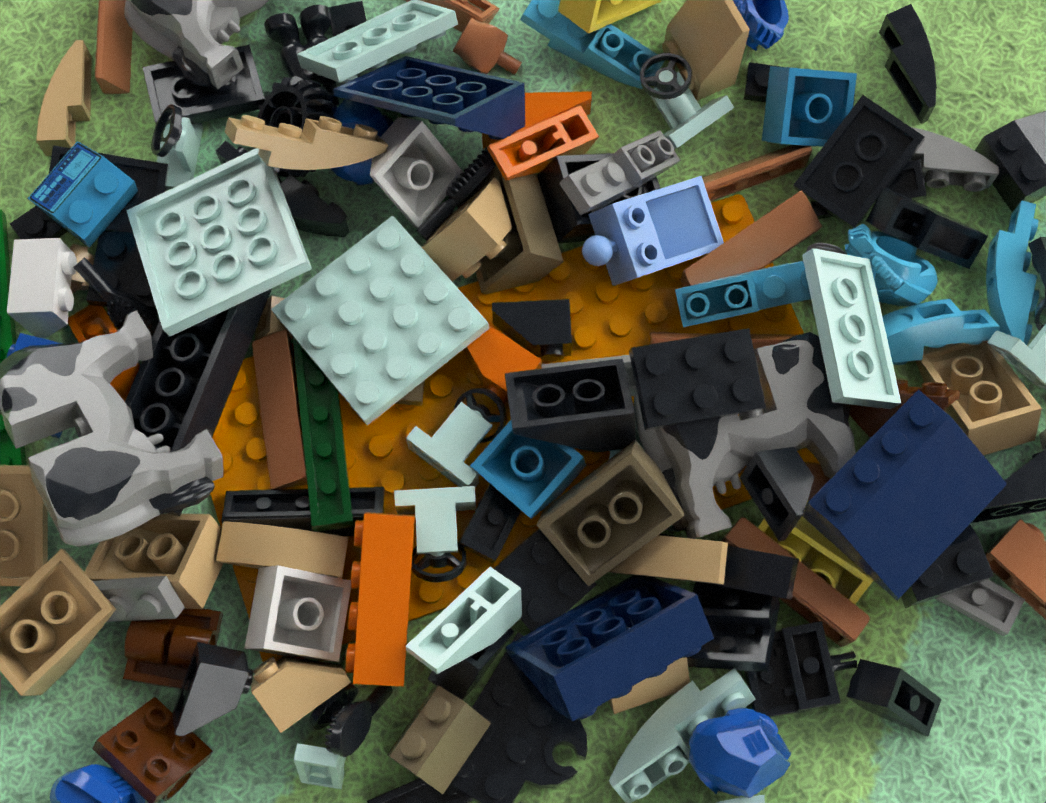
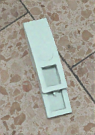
M735 668L702 691L698 689L692 680L657 709L640 728L623 752L609 779L611 786L625 803H632L637 799L645 797L652 788L668 777L680 773L690 763L689 738L699 723L708 719L725 716L728 710L746 708L747 705L756 700Z

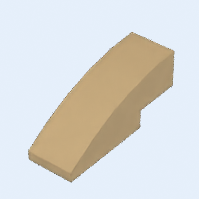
M75 40L64 55L50 80L43 98L38 118L36 142L46 156H52L53 145L72 148L75 144L76 122L90 121L92 56L83 40Z
M223 521L215 562L255 569L279 565L342 578L349 537L278 526Z
M658 535L609 572L661 579L724 584L728 543Z

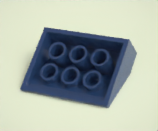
M404 56L334 88V96L400 112L403 117L428 119L430 123L436 125L448 124L456 126L463 132L476 131L488 134L489 138L495 140H502L511 136L512 133L526 126L525 83Z
M918 389L808 501L803 518L898 601L1004 489L1007 483L953 418Z
M632 575L507 645L505 648L508 655L557 712L574 721L593 715L598 706L610 699L627 695L631 692L632 686L642 680L661 675L667 670V666L676 660L695 655L701 650L702 645L714 639L697 594L655 577Z

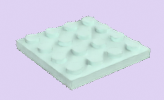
M258 148L126 210L162 329L169 336H173L312 269L274 167L267 166L259 157Z
M394 216L383 222L271 309L366 425H369L490 329L488 321Z

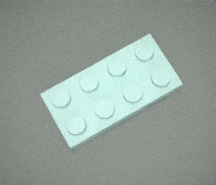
M410 0L302 51L297 56L301 68L316 73L319 76L332 79L337 83H347L356 79L358 73L368 68H378L388 62L387 59L397 54L414 51L417 48V44L427 39L432 40L444 36L446 30L458 25L454 10L420 0Z
M812 248L804 253L802 257L832 402L891 409L902 404L870 259Z

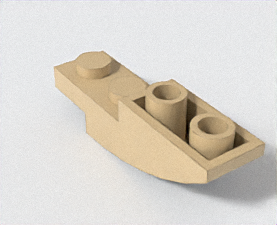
M242 115L241 120L228 117L224 131L234 144L258 148V155L267 166L283 169L318 170L348 166L383 154L387 151L388 144L377 135L378 131L372 127L362 124H356L355 129L343 127L342 122L325 116H320L319 121L306 118L303 131L299 127L286 123H280L278 128L267 126L264 120L249 115Z

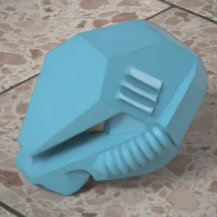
M865 224L848 230L849 243L845 244V251L847 255L870 259L879 302L897 306H912L923 302L934 291L938 281L935 268L927 260L915 255L917 251L915 246L884 232H871Z

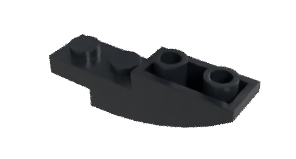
M227 141L216 150L221 165L248 152L240 146L235 149ZM289 175L283 182L278 177L297 229L334 237H345L349 233L346 213L336 203L330 202L327 204L319 197L318 190L306 180L300 182L292 175Z

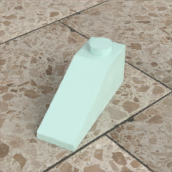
M489 567L406 645V651L436 674L494 644L522 617L521 588L492 567Z

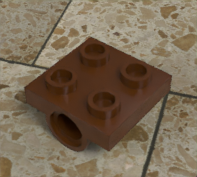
M184 608L176 619L132 620L125 639V657L128 659L123 679L181 689L197 642L217 646L223 613L210 609Z
M153 697L99 737L92 748L129 785L133 786L148 803H156L161 798L164 801L172 798L189 781L194 771L210 758L213 752L193 732L185 736L175 735L172 712L156 697Z

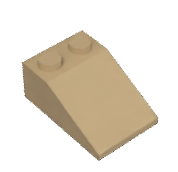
M686 0L667 26L662 49L664 53L679 55L689 63L692 70V81L689 89L698 101L735 84L750 29L733 0ZM676 62L680 70L679 73L684 81H686L688 77L686 69Z
M983 341L977 345L957 343L946 344L942 348H925L923 359L916 361L924 383H946L947 389L960 390V398L945 412L953 418L983 455L1035 440L1042 408L1004 357L987 343L988 341Z
M162 514L120 536L99 542L84 572L92 581L167 576L186 609H203L224 564L215 562L222 528L211 514H181V516Z
M60 549L0 606V671L21 696H36L46 692L73 666L116 610L65 549Z

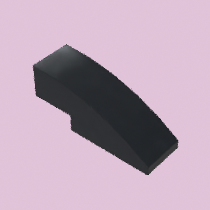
M909 4L887 14L879 33L891 50L885 68L922 124L929 119L936 106L937 84L935 63L922 22L912 4Z
M886 187L883 188L866 219L868 223L886 234L970 269L988 238V235Z

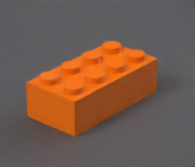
M365 512L364 521H355L354 546L362 547L361 561H353L351 588L359 589L358 602H351L348 630L356 631V642L348 643L345 673H353V684L404 687L414 515Z

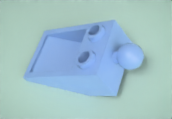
M702 176L625 199L588 214L595 235L589 237L584 242L582 254L586 262L593 266L606 264L612 285L616 286L710 253L722 245L724 241Z

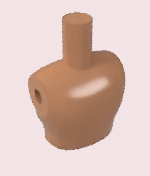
M473 18L469 20L453 48V52L459 55L469 67L483 74H488L497 64L515 75L522 63L504 52L508 35L493 25L479 22Z

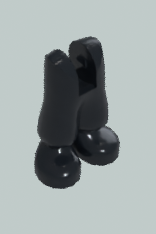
M312 5L301 11L299 19L307 42L305 46L301 45L297 22L293 15L279 13L269 17L264 23L265 31L269 38L282 45L280 59L289 78L303 76L319 82L326 87L328 93L333 95L332 103L339 106V97L334 96V88L337 87L336 81L301 68L297 56L298 53L328 40L324 34L332 23L329 7L325 5Z

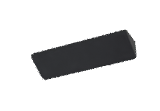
M384 487L350 488L354 526L318 532L344 537L354 536L355 521H364L365 512L384 513ZM308 489L226 491L222 524L223 521L313 531Z

